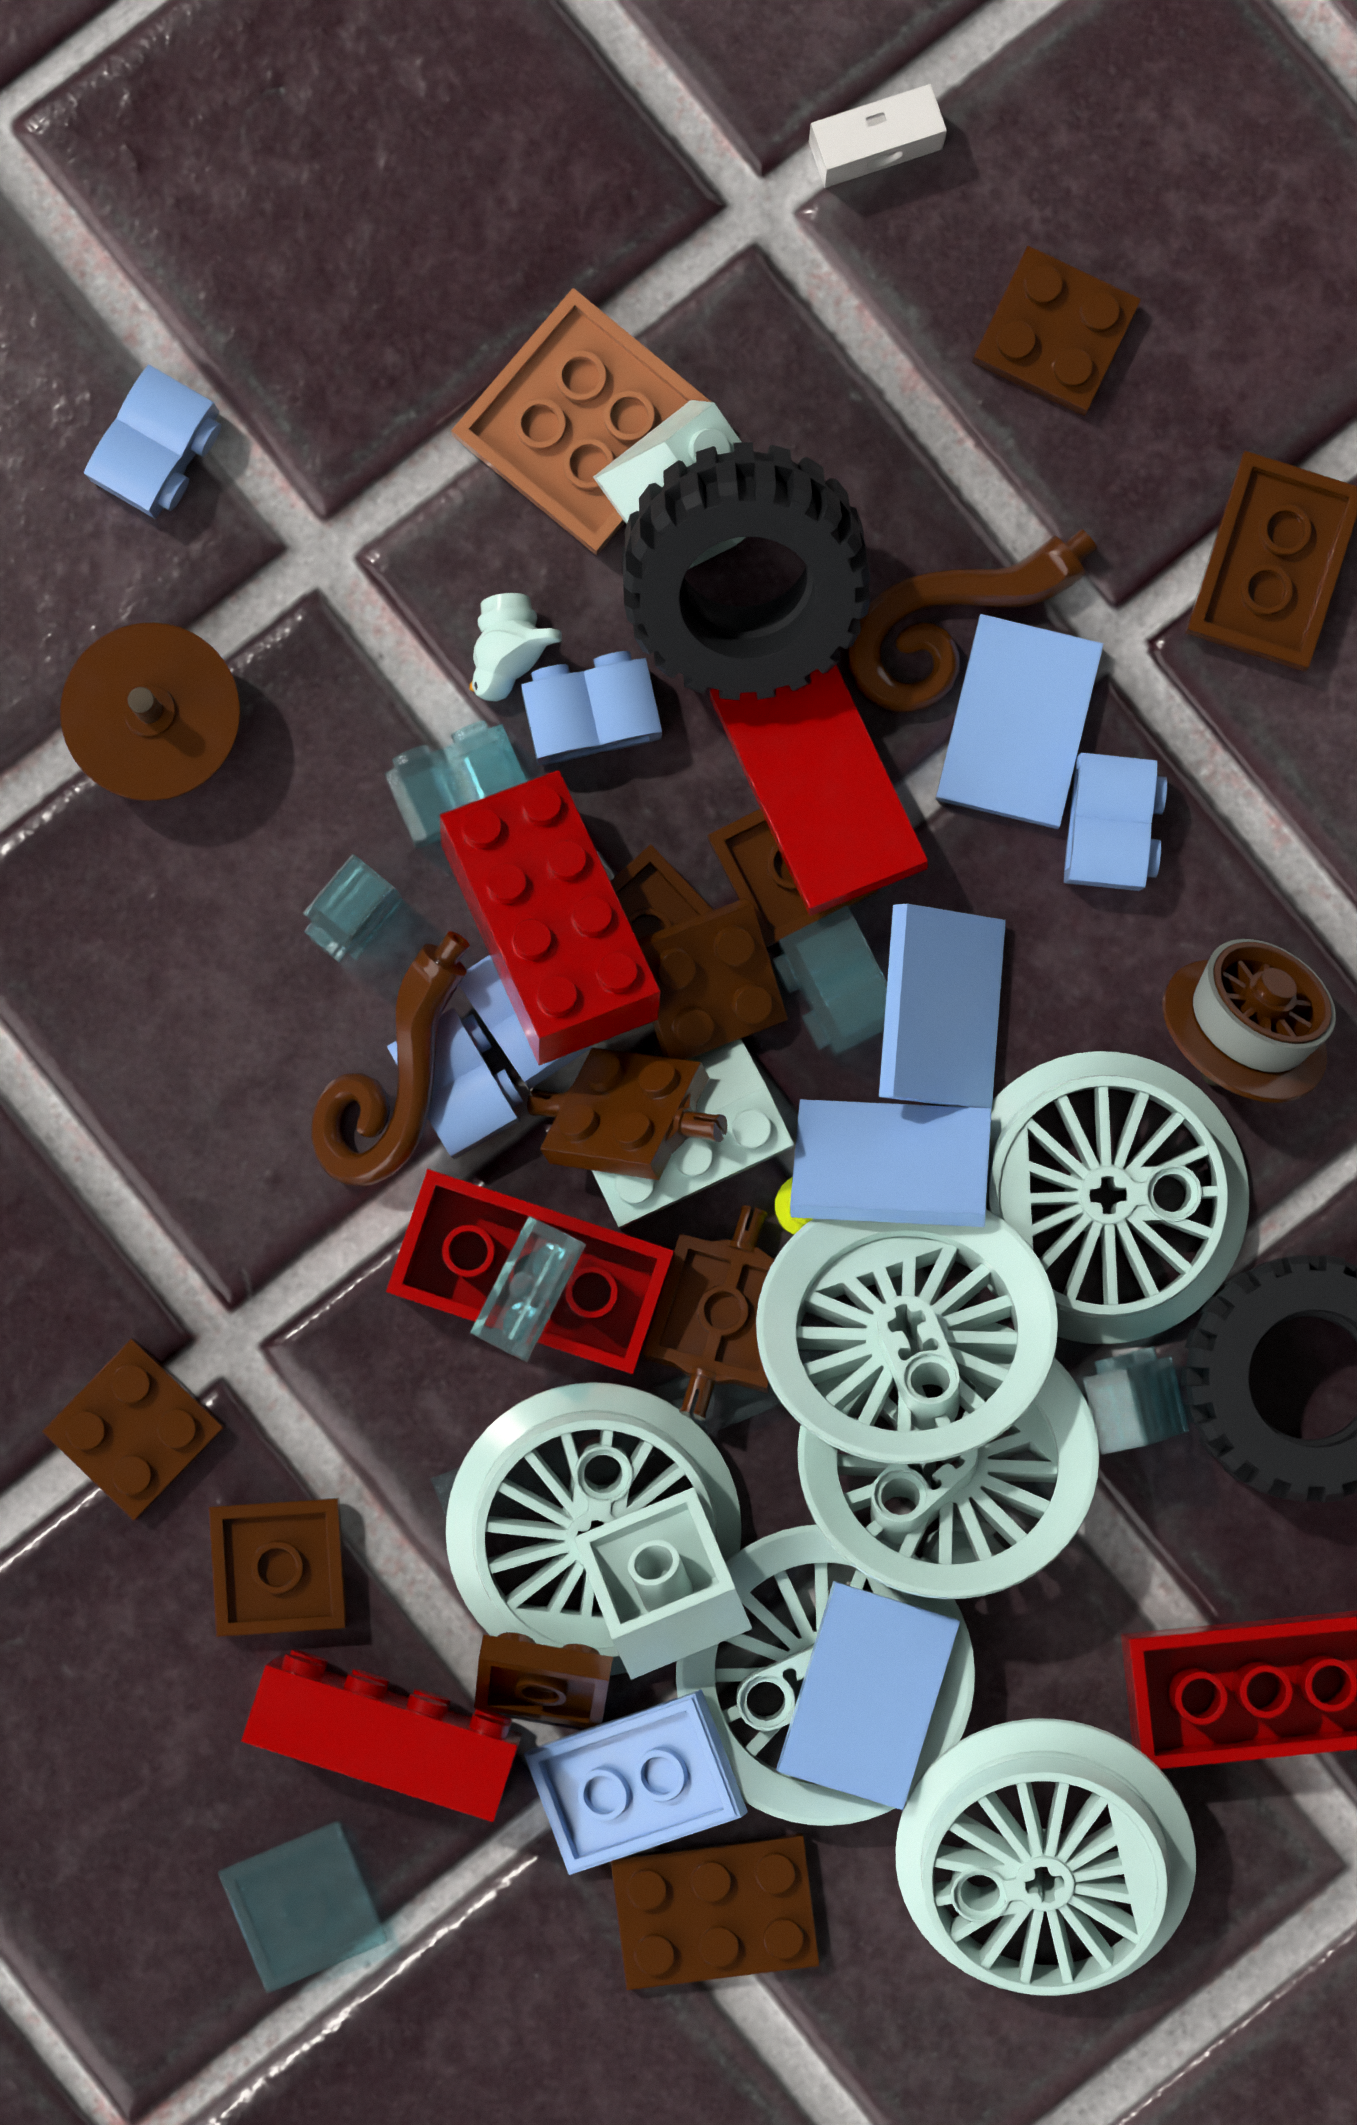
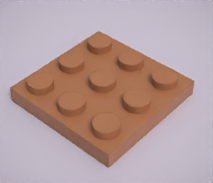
M572 288L454 426L451 433L456 440L597 556L625 522L593 476L690 400L711 401L576 289Z

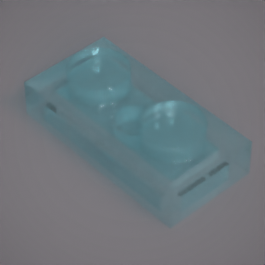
M529 1216L470 1333L527 1362L586 1244Z

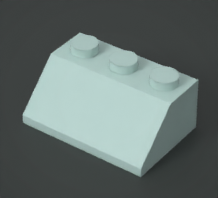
M741 1038L687 1059L701 1062L710 1077L698 1100L697 1112L714 1115L721 1114L726 1117L728 1127L726 1135H723V1141L714 1142L713 1140L693 1137L686 1139L671 1155L660 1180L592 1170L620 1230L793 1148L794 1143Z

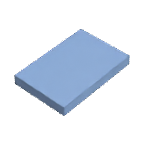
M980 614L935 800L1059 829L1104 643Z
M913 904L893 905L879 1097L954 1107L991 1108L992 1110L1006 920Z
M800 1099L790 1200L791 1217L985 1227L991 1108Z
M833 1581L776 1770L779 1773L903 1810L960 1620Z
M702 1689L533 1747L524 1753L569 1875L741 1818L748 1813Z

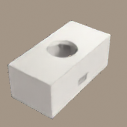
M928 84L812 122L810 125L809 144L824 188L942 150L947 129L932 86ZM884 114L883 116H880V117H877V118H874V119H871V120H868V121L866 120V119H869V118L876 117V116H879V115Z

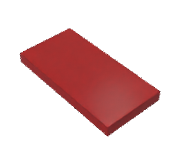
M837 665L824 674L818 669L810 673L811 683L796 691H792L789 685L776 688V697L757 700V692L740 693L739 700L719 698L718 689H710V700L809 916L928 869V859Z

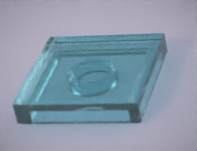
M339 1820L221 1869L218 1872L266 1993H270L383 1945L388 1941Z

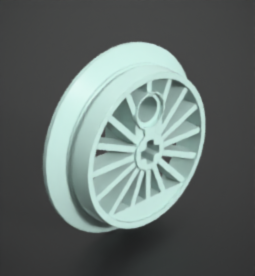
M1094 1051L1063 1056L1043 1063L1014 1080L992 1101L986 1209L1015 1229L1032 1250L1034 1236L1072 1219V1224L1039 1258L1045 1271L1082 1231H1085L1064 1293L1061 1294L1053 1290L1057 1307V1337L1090 1344H1115L1147 1338L1166 1331L1182 1322L1212 1297L1224 1282L1241 1249L1249 1213V1186L1243 1155L1237 1139L1220 1110L1200 1088L1171 1068L1153 1060L1120 1052ZM1094 1089L1096 1157L1067 1097L1068 1094ZM1108 1089L1135 1093L1113 1156H1111ZM1148 1099L1166 1108L1172 1115L1139 1151L1126 1162ZM1054 1101L1082 1163L1076 1160L1031 1118L1048 1103ZM1181 1123L1187 1127L1199 1145L1157 1166H1142ZM1028 1135L1068 1170L1071 1175L1069 1176L1029 1161ZM1205 1158L1211 1178V1186H1201L1194 1172L1185 1166ZM1030 1176L1063 1187L1065 1192L1031 1193ZM1162 1176L1177 1179L1184 1188V1202L1175 1212L1163 1210L1154 1200V1185ZM1101 1179H1107L1110 1190H1126L1127 1193L1126 1201L1110 1205L1109 1214H1104L1101 1203L1091 1202L1089 1197L1090 1191L1100 1188ZM1201 1199H1212V1210L1208 1227L1186 1219L1196 1211ZM1065 1204L1066 1208L1032 1223L1031 1206ZM1148 1224H1163L1204 1240L1196 1256L1189 1263ZM1130 1229L1180 1273L1173 1282L1158 1291ZM1115 1236H1117L1145 1295L1143 1299L1118 1304ZM1098 1237H1101L1104 1305L1076 1300ZM988 1284L987 1288L996 1298L1000 1297L992 1286Z
M986 1209L985 1227L812 1219L790 1238L771 1265L758 1301L756 1329L760 1359L773 1391L789 1413L809 1432L831 1446L864 1459L895 1464H923L946 1460L980 1448L1009 1429L1028 1410L1045 1384L1053 1364L1057 1344L1058 1319L1053 1289L1039 1258L1015 1229ZM955 1261L973 1270L935 1303ZM935 1263L919 1297H916L915 1270ZM902 1275V1296H897L890 1278ZM875 1284L883 1303L866 1287ZM988 1284L1000 1296L958 1311ZM845 1294L861 1310L832 1298ZM807 1311L846 1328L801 1327V1323ZM1011 1317L1015 1332L971 1331ZM903 1332H907L912 1340L917 1339V1354L911 1356V1347ZM798 1349L844 1350L803 1365L798 1353ZM970 1354L1015 1356L1010 1370H1007ZM856 1370L826 1397H823L814 1386V1384ZM959 1374L997 1390L985 1402L960 1378ZM877 1380L858 1420L841 1412L845 1406ZM934 1384L945 1389V1392L938 1397L927 1398L919 1395L915 1390L922 1385ZM894 1386L898 1394L897 1431L873 1427ZM959 1406H962L969 1415L952 1423L958 1414ZM911 1424L922 1431H910Z
M995 1322L971 1330L1015 1332V1330ZM903 1332L911 1347V1356L917 1354V1339L912 1340L907 1332ZM970 1354L1007 1370H1010L1015 1356ZM1054 1357L1046 1382L1037 1398L1028 1410L1007 1429L1012 1435L993 1442L990 1441L980 1448L963 1455L942 1460L941 1462L945 1465L936 1472V1462L895 1464L864 1459L852 1454H839L840 1449L827 1444L801 1425L798 1440V1471L801 1488L811 1515L828 1542L852 1566L868 1577L888 1587L922 1597L965 1599L985 1596L1017 1585L1040 1572L1055 1560L1079 1531L1092 1503L1098 1479L1099 1450L1094 1420L1080 1388L1069 1372ZM856 1370L820 1382L815 1388L823 1397H826ZM959 1374L960 1378L985 1402L997 1390ZM877 1380L845 1406L841 1412L858 1420L856 1416L864 1408ZM922 1386L915 1390L919 1395L926 1397ZM888 1397L880 1415L897 1431L898 1406ZM966 1410L963 1414V1417L969 1415V1413ZM911 1424L910 1431H922ZM1029 1451L1039 1461L1003 1459ZM954 1460L959 1462V1468L957 1469L950 1464ZM838 1475L878 1477L873 1484L843 1494ZM1004 1481L1056 1483L1052 1499L1049 1501ZM901 1496L913 1501L917 1507L908 1514L897 1515L888 1511L884 1504L893 1497ZM992 1499L1040 1520L1026 1534ZM953 1504L976 1557V1562L952 1564ZM871 1506V1523L864 1528L853 1512ZM973 1508L1012 1547L992 1556ZM940 1516L939 1564L913 1559L927 1526ZM882 1538L887 1542L902 1544L899 1552H896L879 1540Z
M587 1382L555 1387L535 1394L507 1410L486 1428L467 1453L456 1475L447 1508L446 1543L451 1572L457 1588L472 1615L489 1635L498 1637L499 1634L506 1632L520 1633L531 1637L536 1644L559 1648L567 1644L587 1645L598 1650L600 1655L613 1657L610 1675L627 1672L612 1641L602 1612L592 1611L594 1591L573 1537L580 1535L578 1531H589L591 1521L599 1520L604 1525L642 1509L682 1476L686 1475L695 1488L724 1561H728L738 1553L741 1545V1514L737 1491L721 1453L710 1437L694 1420L679 1413L680 1409L668 1401L649 1392L614 1383ZM593 1429L600 1430V1437H593L583 1442L577 1449L573 1432ZM613 1431L623 1432L640 1438L630 1459L624 1447L613 1439ZM558 1436L561 1438L571 1473L569 1491L535 1450L540 1444ZM653 1446L659 1448L674 1460L675 1463L628 1499L629 1489ZM598 1455L611 1456L620 1464L618 1476L614 1481L606 1485L591 1483L584 1475L586 1464ZM524 1457L563 1505V1508L505 1478V1476ZM496 1491H499L555 1523L488 1516V1512ZM485 1532L552 1540L488 1558L485 1547ZM556 1556L506 1596L493 1576V1573ZM568 1567L547 1606L522 1604ZM583 1573L579 1610L563 1608Z
M817 1524L789 1528L765 1536L743 1548L725 1563L742 1604L790 1648L789 1652L744 1634L734 1636L725 1641L777 1662L766 1667L715 1668L719 1643L676 1661L677 1697L679 1698L702 1689L742 1798L754 1808L790 1822L822 1826L851 1824L885 1814L895 1808L779 1773L775 1768L756 1757L757 1753L783 1726L791 1722L828 1601L827 1563L852 1566L828 1542ZM882 1538L879 1540L896 1552H899L901 1548L900 1544L890 1543ZM914 1554L913 1559L922 1561ZM814 1563L817 1632H813L786 1570L789 1568ZM856 1568L850 1586L863 1589L867 1578L871 1590L875 1594L960 1620L908 1792L907 1802L914 1786L928 1767L946 1750L958 1743L964 1733L974 1695L975 1667L973 1649L964 1618L954 1599L929 1598L905 1593L868 1577ZM773 1575L802 1637L800 1639L750 1593L756 1586ZM741 1681L737 1687V1704L722 1710L715 1682ZM771 1682L779 1686L783 1691V1704L773 1715H757L748 1707V1693L756 1684ZM740 1717L743 1718L746 1724L756 1730H760L746 1746L737 1738L728 1724Z
M1047 1718L1015 1720L991 1726L959 1741L939 1756L919 1778L902 1811L897 1831L895 1851L899 1887L907 1909L921 1933L941 1955L965 1973L990 1985L1017 1993L1049 1996L1077 1994L1106 1986L1133 1973L1155 1956L1172 1937L1184 1917L1194 1888L1196 1847L1193 1829L1186 1808L1170 1780L1154 1762L1130 1743L1107 1731L1075 1721ZM1034 1781L1056 1782L1046 1829L1041 1827L1031 1784ZM1016 1784L1027 1831L1021 1828L994 1791ZM1069 1784L1091 1791L1092 1794L1063 1834L1060 1833ZM978 1801L1002 1833V1836L964 1814L963 1811ZM1108 1804L1112 1822L1083 1839ZM947 1830L969 1842L961 1848L940 1844ZM1117 1845L1118 1851L1104 1853ZM934 1867L952 1870V1880L936 1882ZM1041 1867H1047L1049 1873H1043ZM1124 1874L1125 1879L1113 1876ZM975 1875H984L993 1879L995 1883L987 1887H977L970 1884L967 1879ZM1107 1900L1131 1904L1133 1916ZM953 1904L955 1910L960 1915L953 1918L945 1905ZM1044 1911L1047 1912L1058 1965L1034 1964ZM1029 1914L1020 1961L999 1955ZM1087 1915L1124 1938L1110 1947ZM1004 1916L983 1946L969 1936V1934L992 1920ZM1063 1916L1091 1952L1092 1957L1073 1962Z

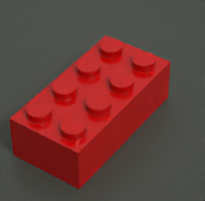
M559 770L439 815L442 849L539 1066L658 1020L659 987Z
M427 1169L386 1292L634 1374L674 1251Z
M1357 1610L1121 1634L1132 1746L1144 1753L1160 1769L1357 1749Z
M291 1649L290 1654H285L284 1657L277 1656L265 1665L241 1742L494 1822L522 1733L510 1730L513 1721L511 1718L480 1708H476L472 1717L448 1710L451 1703L450 1699L421 1689H414L413 1694L406 1697L387 1690L390 1680L363 1670L353 1669L352 1673L348 1674L347 1677L325 1671L328 1660L300 1650Z

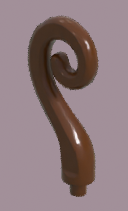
M1081 529L1065 543L1057 536H1053L1026 558L1006 568L951 569L928 572L906 578L888 587L869 603L867 615L859 619L861 632L853 646L848 648L849 669L856 687L877 706L894 712H914L938 703L953 688L960 673V654L953 637L945 629L927 622L915 623L902 630L896 639V647L901 653L911 654L924 650L929 652L933 659V669L925 679L915 683H905L893 678L886 671L881 660V646L884 638L896 623L909 613L933 605L1022 607L1042 602L1063 592L1086 575L1081 562L1097 549V545Z
M448 931L439 946L424 944L402 980L396 1003L397 1098L393 1116L379 1141L366 1152L356 1153L345 1142L342 1133L344 1112L350 1102L354 1100L358 1102L361 1110L357 1122V1131L360 1135L376 1138L382 1133L388 1121L390 1106L385 1089L378 1080L363 1073L343 1074L332 1080L320 1094L311 1120V1140L315 1156L321 1167L331 1178L346 1185L368 1186L378 1183L397 1172L416 1149L425 1129L432 1101L438 1024L445 1007L467 973L465 966L460 960L470 944L461 935Z

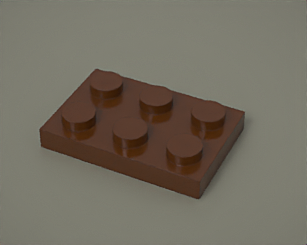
M1244 450L1235 473L1185 634L1306 672L1313 657L1357 517V486Z
M803 1833L631 1854L611 1861L626 1990L819 1966Z

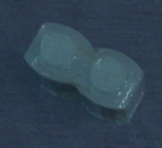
M479 721L454 732L451 735L454 744L444 749L430 753L428 746L422 745L405 751L392 759L395 768L384 774L415 849L441 841L440 814L527 782L502 724L489 728L486 721Z
M351 854L302 913L310 922L304 933L338 963L346 954L357 961L406 902L390 883L356 855Z
M848 906L778 941V947L782 955L773 959V963L787 991L792 993L800 989L807 1001L811 1012L803 1015L802 1019L818 1050L829 1045L832 1053L837 1057L884 1033L887 981Z
M1154 1346L1117 1354V1356L1094 1361L1097 1373L1083 1377L1101 1454L1153 1444L1189 1431L1172 1355L1157 1358Z

